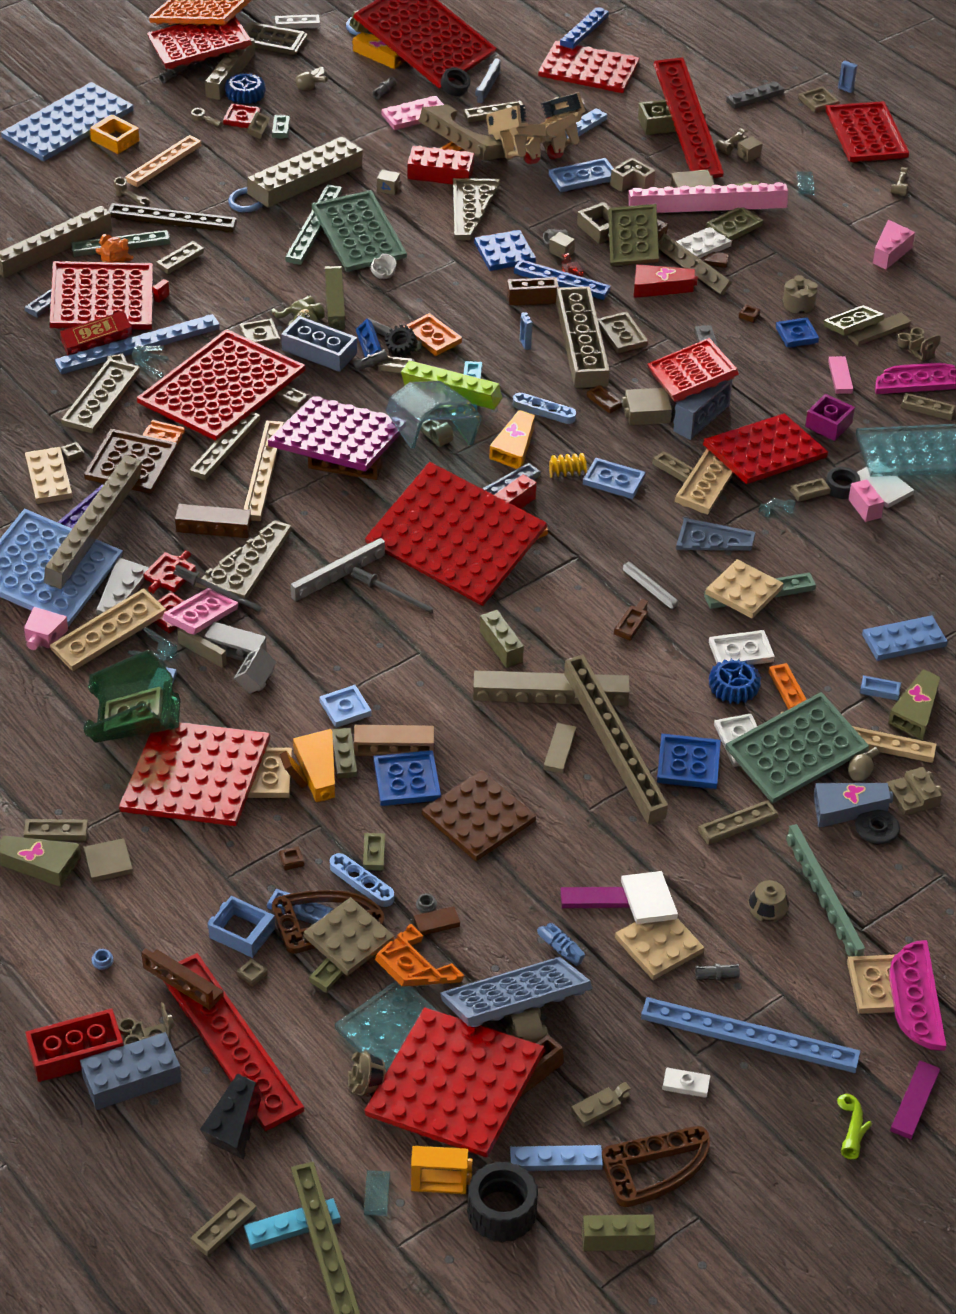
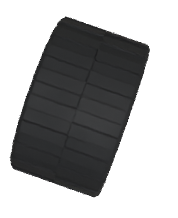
M494 1162L479 1169L472 1176L468 1187L467 1214L473 1229L484 1238L500 1242L516 1240L530 1231L536 1220L538 1187L534 1177L520 1165L510 1162ZM504 1191L519 1197L523 1204L513 1211L498 1212L488 1208L482 1202V1199L493 1192Z

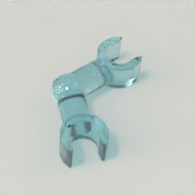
M772 498L767 504L759 506L758 513L765 510V517L770 515V510L775 506L784 508L788 513H793L795 501H783Z

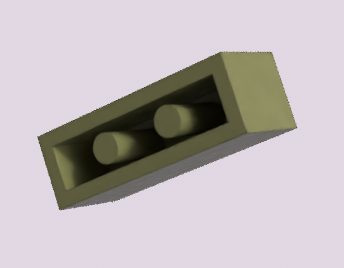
M495 610L480 615V633L504 666L508 668L522 663L524 645L499 611Z
M583 1215V1251L653 1250L655 1241L654 1215Z

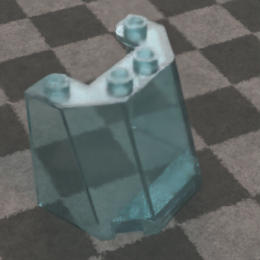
M441 381L409 382L390 396L386 408L387 414L410 448H415L422 423L426 420L451 419L469 445L474 444L482 420L481 415L470 401Z

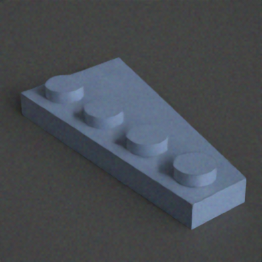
M684 518L676 550H752L756 532Z

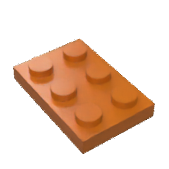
M430 313L406 325L414 331L417 340L422 343V346L435 356L462 343L461 336Z

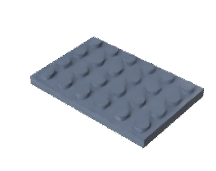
M557 957L440 992L442 1001L468 1026L477 1027L485 1021L500 1020L508 1014H520L525 1009L531 1007L540 1008L545 1003L551 1001H562L567 996L582 995L585 991L592 989L588 978L564 959Z

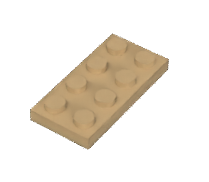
M60 447L25 452L36 504L73 498Z

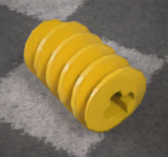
M580 453L579 457L577 454H573L572 458L569 454H566L565 458L563 455H559L558 459L555 455L551 456L549 461L551 478L553 473L560 477L561 472H563L564 477L567 476V472L574 476L575 471H577L578 476L581 475V471H584L586 475L587 462L583 453Z

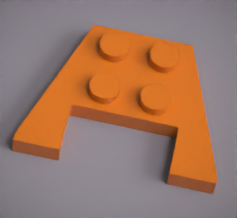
M409 924L404 932H400L393 942L390 941L383 947L375 958L402 987L460 983L464 977V974L452 963L435 969L411 946L421 942L423 935L412 924Z

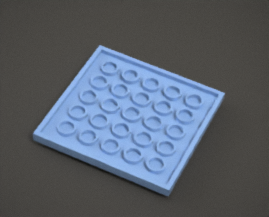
M24 509L0 538V597L31 611L34 607L67 616L69 627L113 569L117 559L122 557L123 550L96 539L62 589L44 583L45 566L72 529Z

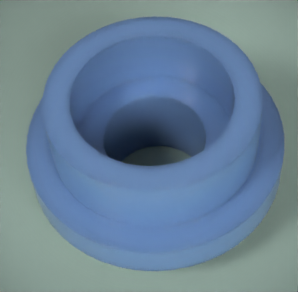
M99 949L92 956L93 966L100 970L109 968L114 961L113 955L106 949Z

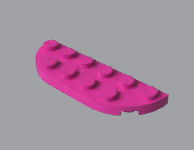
M945 363L893 366L884 370V373L877 377L875 393L956 389V369L954 365Z
M927 940L912 942L904 946L903 950L897 955L895 954L889 970V981L896 1020L902 1031L917 1044L930 1050L945 1051L946 1040Z

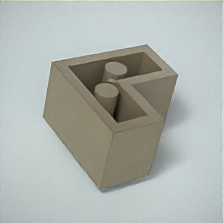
M632 157L611 170L610 186L621 192L631 186L649 189L654 186L656 170Z

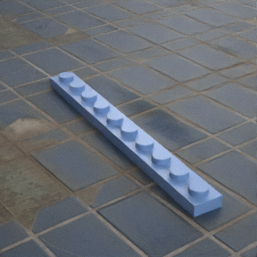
M213 314L63 356L55 359V365L60 373L64 374L106 362V357L121 353L124 356L218 330L220 327Z
M648 997L641 1014L642 1020L853 1073L856 1072L860 1050Z

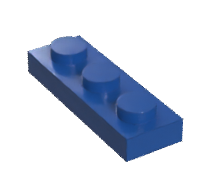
M366 319L356 328L365 357H367V354L372 355L381 351L372 321Z

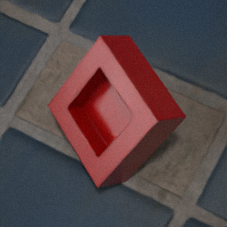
M163 279L153 287L154 301L160 303L168 297L170 291L167 280Z

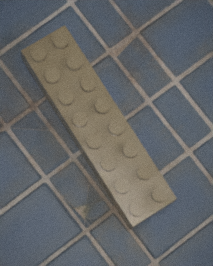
M339 137L249 176L247 179V194L266 207L273 206L361 167L363 150L346 138Z
M590 286L557 288L556 306L574 388L596 387L598 385L602 387L608 386L609 366Z

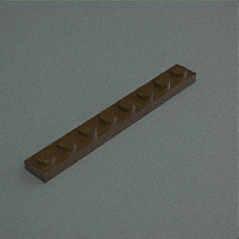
M112 203L109 208L111 218L224 232H233L237 224V218L116 203Z

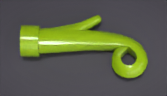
M842 1094L837 1099L839 1107L845 1111H853L846 1139L842 1143L841 1154L847 1159H856L859 1157L861 1140L865 1132L872 1126V1122L868 1121L862 1126L863 1111L858 1099L851 1094Z

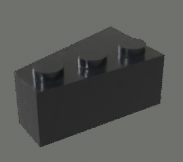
M237 1073L200 1128L208 1142L243 1160L246 1154L245 1147L251 1136L252 1123L256 1119L263 1095L256 1082Z

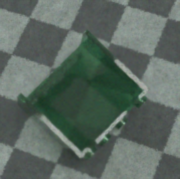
M146 650L90 674L88 689L99 700L97 723L90 719L86 720L83 730L85 735L90 737L95 743L179 728L181 699L179 694L173 691L171 673L151 650ZM156 687L162 688L161 720L146 703H141L104 719L106 701Z

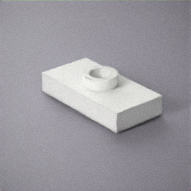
M666 1067L663 1090L707 1098L710 1075Z

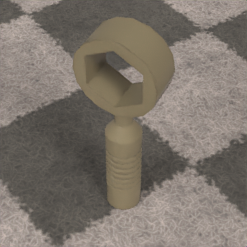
M195 108L191 111V118L195 121L205 119L206 122L219 128L223 125L221 121L210 116L206 117L205 111L201 108Z

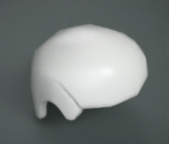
M382 254L378 259L374 258L371 264L372 274L378 279L392 277L396 270V260L388 254Z

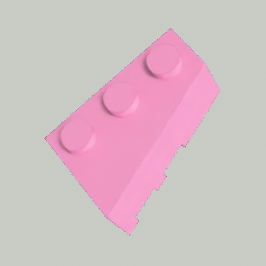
M888 220L875 247L873 264L888 269L912 249L915 232Z

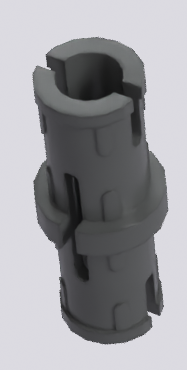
M179 65L175 69H167L159 74V80L165 83L169 79L177 77L178 73L185 70V65Z
M389 77L385 82L380 83L379 87L372 92L373 97L380 99L382 95L387 94L397 84L396 79Z
M385 349L372 355L367 354V357L353 361V364L358 372L388 360Z
M719 963L711 966H695L696 980L715 979L716 981L721 980V978H739L740 968L739 964L720 965Z

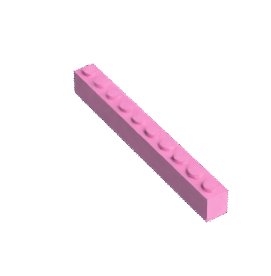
M766 183L759 185L744 184L743 186L730 184L728 186L713 185L712 187L696 186L693 188L682 186L680 188L665 187L664 189L655 187L649 189L634 188L629 190L628 206L656 204L657 213L734 210L736 208H787L788 189L786 184L775 183L774 185Z

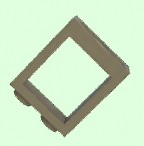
M604 202L578 211L577 225L598 244L609 241V223L599 227L593 221L603 217L609 222L608 208L610 207Z

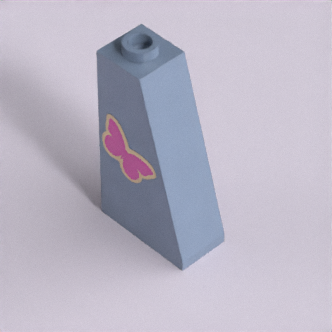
M816 783L813 796L818 827L854 820L860 814L879 809L888 812L889 803L893 802V793L889 791L888 783Z

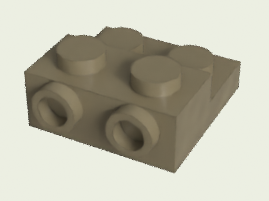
M924 767L905 772V777L886 782L888 783L889 791L893 793V800L904 816L940 806L941 797L943 796L942 788L934 784L932 773L930 771L926 772Z

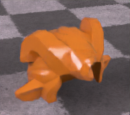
M104 234L99 241L101 248L95 249L96 253L101 255L102 262L125 263V261H131L134 258L128 254V239L125 238L122 240L119 237Z

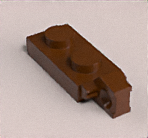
M641 599L637 606L630 605L614 628V635L629 641L632 640L647 618V600Z

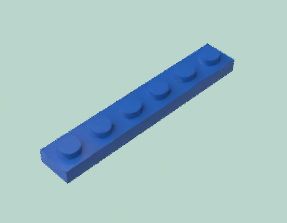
M600 7L595 8L560 40V45L574 49L608 17L609 11Z
M520 259L514 267V274L523 277H557L558 286L562 288L590 286L592 297L604 300L610 292V285Z

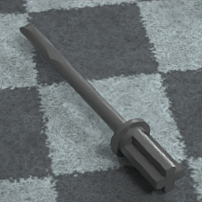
M179 565L176 566L173 572L174 575L192 583V586L199 583L256 611H260L262 608L253 602L199 578L200 572L195 573Z
M358 567L353 568L351 576L368 584L369 588L376 585L433 613L432 607L378 581L376 574L372 575Z

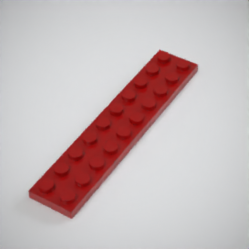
M684 58L654 61V68L689 170L708 169L713 178L723 177L724 172Z
M198 953L178 962L222 989ZM164 982L230 1081L232 1082L238 1073L256 1082L263 1094L256 1119L264 1131L304 1112L303 1104L224 990V996L209 1010Z

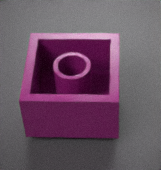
M824 394L807 411L805 427L835 441L853 423L855 407Z

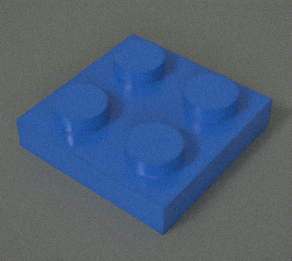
M808 317L776 322V329L787 348L810 345L819 341V337Z

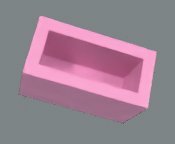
M866 479L851 483L848 500L864 521L868 522L881 518L884 501Z

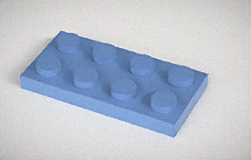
M606 158L550 169L548 175L560 192H566L568 190L611 182V170L614 168Z
M933 616L863 629L862 636L877 661L946 647L948 642Z

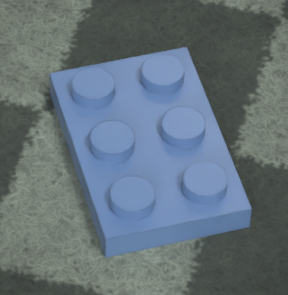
M595 458L583 478V485L633 499L645 478V472Z

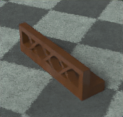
M145 948L141 952L143 968L207 1009L210 1010L224 996L222 989L156 949L154 952H151Z

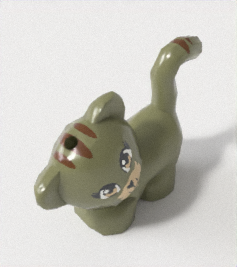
M310 295L295 301L282 312H278L276 308L271 310L276 318H284L290 313L295 314L294 319L289 322L288 326L298 316L314 322L325 317L323 306L320 303L315 304L314 299Z

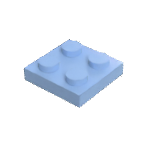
M356 685L320 696V703L335 728L371 716V709Z

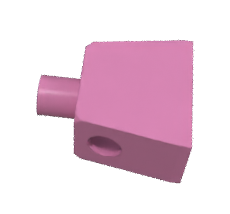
M34 607L24 628L27 647L31 650H36L38 646L51 648L50 644L59 640L68 631L67 616Z

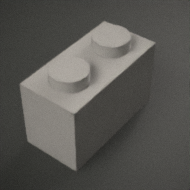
M259 647L248 653L234 679L249 694L255 691L259 692L266 686V680L274 672L273 668L277 662L262 647Z

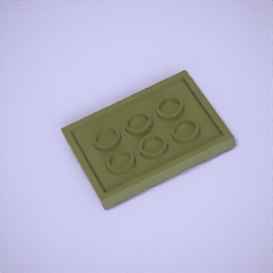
M648 204L608 208L611 266L659 262L657 205Z

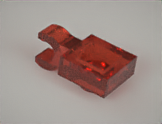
M569 253L562 254L564 258L561 261L562 271L579 277L583 276L584 271L578 262H572Z

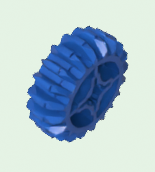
M252 73L235 74L234 77L231 76L230 79H227V83H225L226 96L233 103L238 102V104L244 103L245 105L246 103H256L261 101V98H264L266 91L265 83L262 77H258V75H253Z
M732 658L730 661L724 659L722 663L717 662V665L711 669L709 688L716 695V698L722 697V701L728 700L730 704L732 701L737 704L740 701L746 703L747 700H752L754 696H757L761 686V677L758 674V669L754 668L753 664L748 665L747 660L741 662L740 659L734 661Z

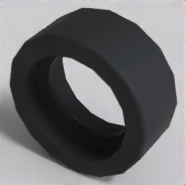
M451 67L444 72L441 86L449 95L462 96L467 92L471 80L464 70ZM448 78L459 80L463 86L454 85Z
M847 467L831 469L826 478V483L831 488L830 495L839 499H849L851 485L842 486L834 481L844 480L849 483L861 481L860 475Z

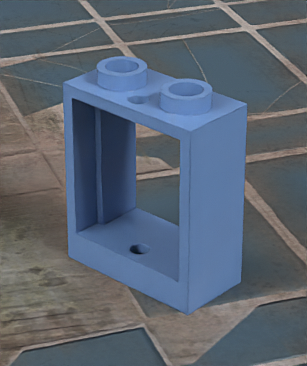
M231 896L227 902L222 903L215 917L210 918L207 926L209 928V938L253 958L274 931L275 916ZM233 915L257 925L247 939L223 929Z

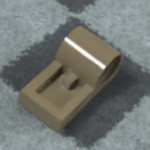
M431 417L418 423V429L438 447L453 441V431L447 422L440 424Z

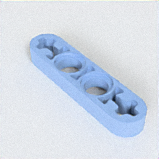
M516 393L513 396V406L517 409L565 424L574 423L576 420V411L571 407L525 393Z
M341 853L332 855L330 858V870L377 905L388 907L393 904L394 891L391 887L346 855ZM351 872L360 874L358 877L349 876ZM366 883H373L375 886L373 888H366L364 885Z

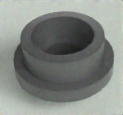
M428 893L420 895L416 901V908L421 913L434 911L437 907L436 899Z

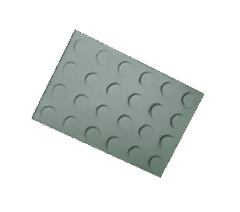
M372 190L312 203V210L346 272L370 267L374 258L378 259L382 254L391 255L395 260L407 258V252Z
M820 692L726 743L725 748L773 804L847 763L856 754L865 753L869 750V745L826 696Z

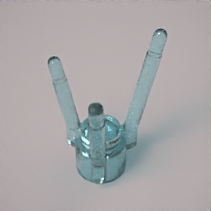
M138 345L133 349L132 359L135 360V364L141 365L161 377L164 376L156 369L143 363L148 361L149 357L168 360L166 356L151 354L147 351L163 350L164 347H143Z
M144 628V631L147 632V637L159 643L157 651L160 654L128 651V654L159 658L165 661L166 657L170 659L174 657L177 645L162 638L148 628Z

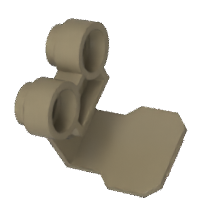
M914 327L911 329L910 334L900 333L897 343L902 348L909 346V351L922 362L935 356L941 336L937 334L924 340V330Z
M163 1002L161 1003L163 1024L143 1028L141 1021L136 1022L132 1018H123L119 1022L120 1034L125 1037L124 1045L149 1038L152 1031L166 1032L169 1041H171V1028L174 1027L172 1015H167Z

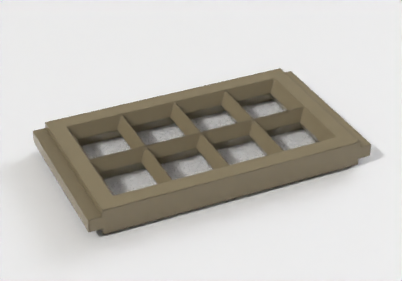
M247 22L243 28L250 38L255 39V48L290 55L297 54L308 37V34L303 31L254 22Z

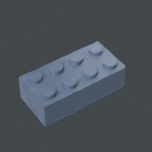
M298 316L281 334L283 351L339 372L357 354V337Z
M733 379L720 382L715 387H708L699 394H691L684 400L678 401L675 405L673 431L689 440L695 437L730 405Z
M166 1032L80 1060L82 1076L96 1110L182 1082L180 1065Z

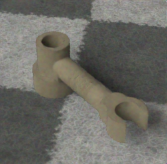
M740 128L736 135L728 140H718L715 147L721 150L722 153L730 155L734 149L733 143L747 138V136L743 135L747 130Z
M901 167L897 184H892V194H900V196L907 197L909 185L903 184L907 178V167Z
M118 177L114 180L117 196L123 197L126 195L142 207H145V204L150 205V200L147 197L138 196L127 189V180L125 178Z

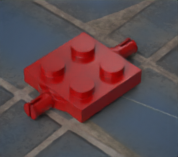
M185 550L180 556H173L165 552L143 574L145 580L153 583L148 587V591L154 594L159 587L175 593L187 581L173 574L176 566L179 565L192 572L196 571V566L186 561L191 556V553Z

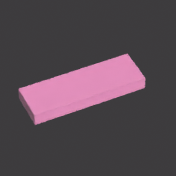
M846 356L829 357L828 363L835 393H853Z

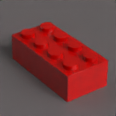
M413 146L407 163V179L453 184V178L471 179L474 169V153Z
M112 1008L25 1032L38 1082L81 1071L80 1060L124 1046Z

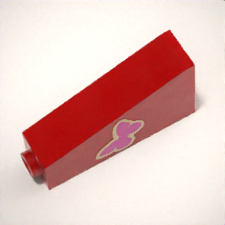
M636 264L634 298L693 292V287L697 286L698 276H695V269Z

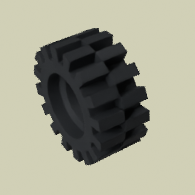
M400 325V328L394 326L395 330L391 328L389 330L390 333L387 332V337H385V343L389 352L394 357L397 356L399 358L401 355L405 358V354L410 356V351L414 353V348H417L418 343L414 331L406 325L405 327ZM407 338L404 344H395L398 339Z

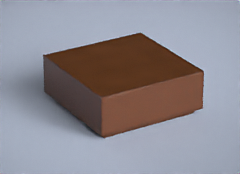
M745 304L739 312L738 318L754 323L760 315L761 309Z
M299 846L279 851L284 871L304 866V859Z

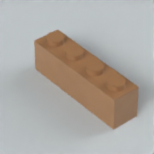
M355 725V756H377L433 750L434 754V726Z

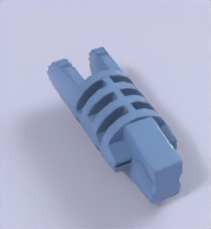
M549 923L537 929L539 936L554 950H557L562 957L575 966L582 963L585 953L555 924Z

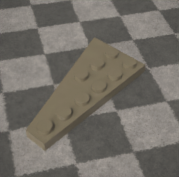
M453 178L454 240H471L500 185V179Z
M274 520L262 529L257 537L247 540L245 546L242 548L238 547L219 561V565L214 569L210 568L207 570L206 575L201 579L247 599L291 532V525ZM196 583L194 585L196 587L207 589V587L199 583Z

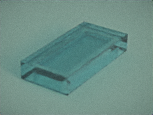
M798 171L796 174L798 193L814 195L815 188L812 172Z
M367 1170L364 1215L387 1216L390 1171Z

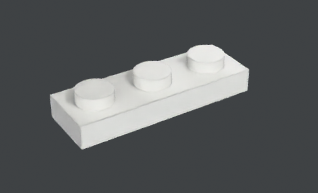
M319 15L275 16L276 27L287 29L320 28Z

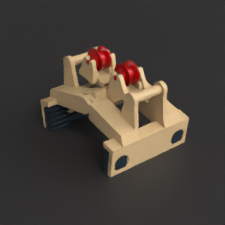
M577 92L540 103L543 105L545 118H548L541 124L522 123L527 121L525 119L526 116H524L526 109H523L525 105H517L486 114L488 133L492 134L495 140L502 141L505 158L508 160L518 156L522 157L529 165L538 163L541 157L540 143H543L549 158H561L564 153V147L579 143L576 123L581 120L582 113L585 112L580 93Z

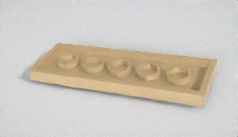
M706 449L679 490L674 502L708 515L734 472Z
M143 588L50 644L51 650L72 671H75L163 617L166 609Z

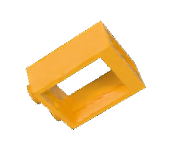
M112 114L90 127L91 141L116 154H120L140 141L138 127ZM114 131H118L123 135H121L118 138H115L110 134Z
M413 1146L411 1191L466 1194V1187L470 1184L472 1178V1158H468V1149Z

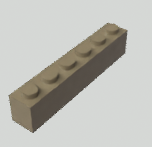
M250 38L252 45L246 49L239 48L224 56L205 81L206 97L218 100L222 98L226 93L225 83H227V79H230L231 76L234 77L235 74L239 75L255 55L254 38Z

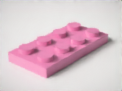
M431 96L426 99L382 109V116L393 130L421 124L419 117L422 107L443 105V103L437 96Z
M207 588L166 611L163 620L185 630L189 634L195 635L212 625L213 622H217L237 610L238 602Z

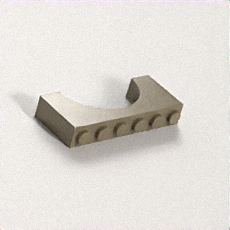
M447 104L422 107L419 122L459 147L474 153V156L482 161L505 158L502 141L495 140L493 136L472 132L458 125L455 122L456 109Z

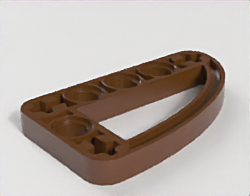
M312 890L279 896L272 902V913L275 916L284 946L288 952L293 954L316 947L306 938V943H304V931L308 928L300 929L292 906L317 902L343 903L351 897L370 915L379 919L378 922L384 925L385 920L384 913L372 900L359 894L339 890ZM279 904L285 907V915L283 916L281 908H278ZM285 921H291L294 926L286 929L282 924ZM291 940H295V942H298V945L295 946L293 943H291Z
M693 1126L605 1147L602 1151V1163L617 1204L622 1207L639 1205L659 1198L690 1180L701 1169L708 1156L710 1145L708 1131L704 1127ZM698 1135V1137L702 1138V1140H698V1138L694 1136ZM672 1139H679L683 1144L681 1146H674L670 1141ZM651 1144H658L661 1149L653 1151L649 1146ZM631 1148L637 1149L640 1152V1154L637 1156H631L628 1154L627 1151ZM699 1150L694 1159L673 1176L649 1187L636 1190L627 1166ZM608 1155L616 1157L615 1160H612V1158L608 1157ZM620 1172L625 1175V1178L617 1180L612 1175ZM622 1187H625L626 1194L630 1195L629 1198H626L625 1195H622Z

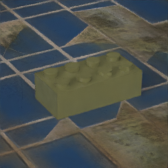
M666 100L639 102L638 119L646 135L676 132ZM700 103V106H701V109H702V112H703V115H704V118H705L706 113H705V111H704V109H703V107H702V105H701V103Z

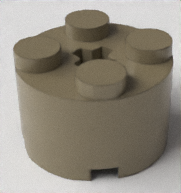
M797 275L794 279L787 281L783 294L785 309L798 314L799 311H804V313L811 312L815 308L818 284L805 279L801 275Z
M531 1007L525 1009L520 1014L505 1015L504 1022L508 1021L509 1028H505L506 1034L533 1043L540 1041L548 1034L546 1026L542 1025L540 1020V1009Z

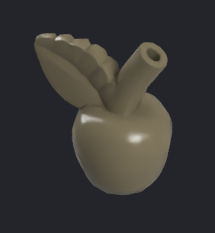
M320 67L312 72L306 71L296 77L298 89L303 91L312 90L315 88V83H327L328 78L323 77L325 74L324 68Z
M874 747L867 753L853 756L848 764L850 778L855 781H864L872 774L874 769L872 758L880 753L877 747Z

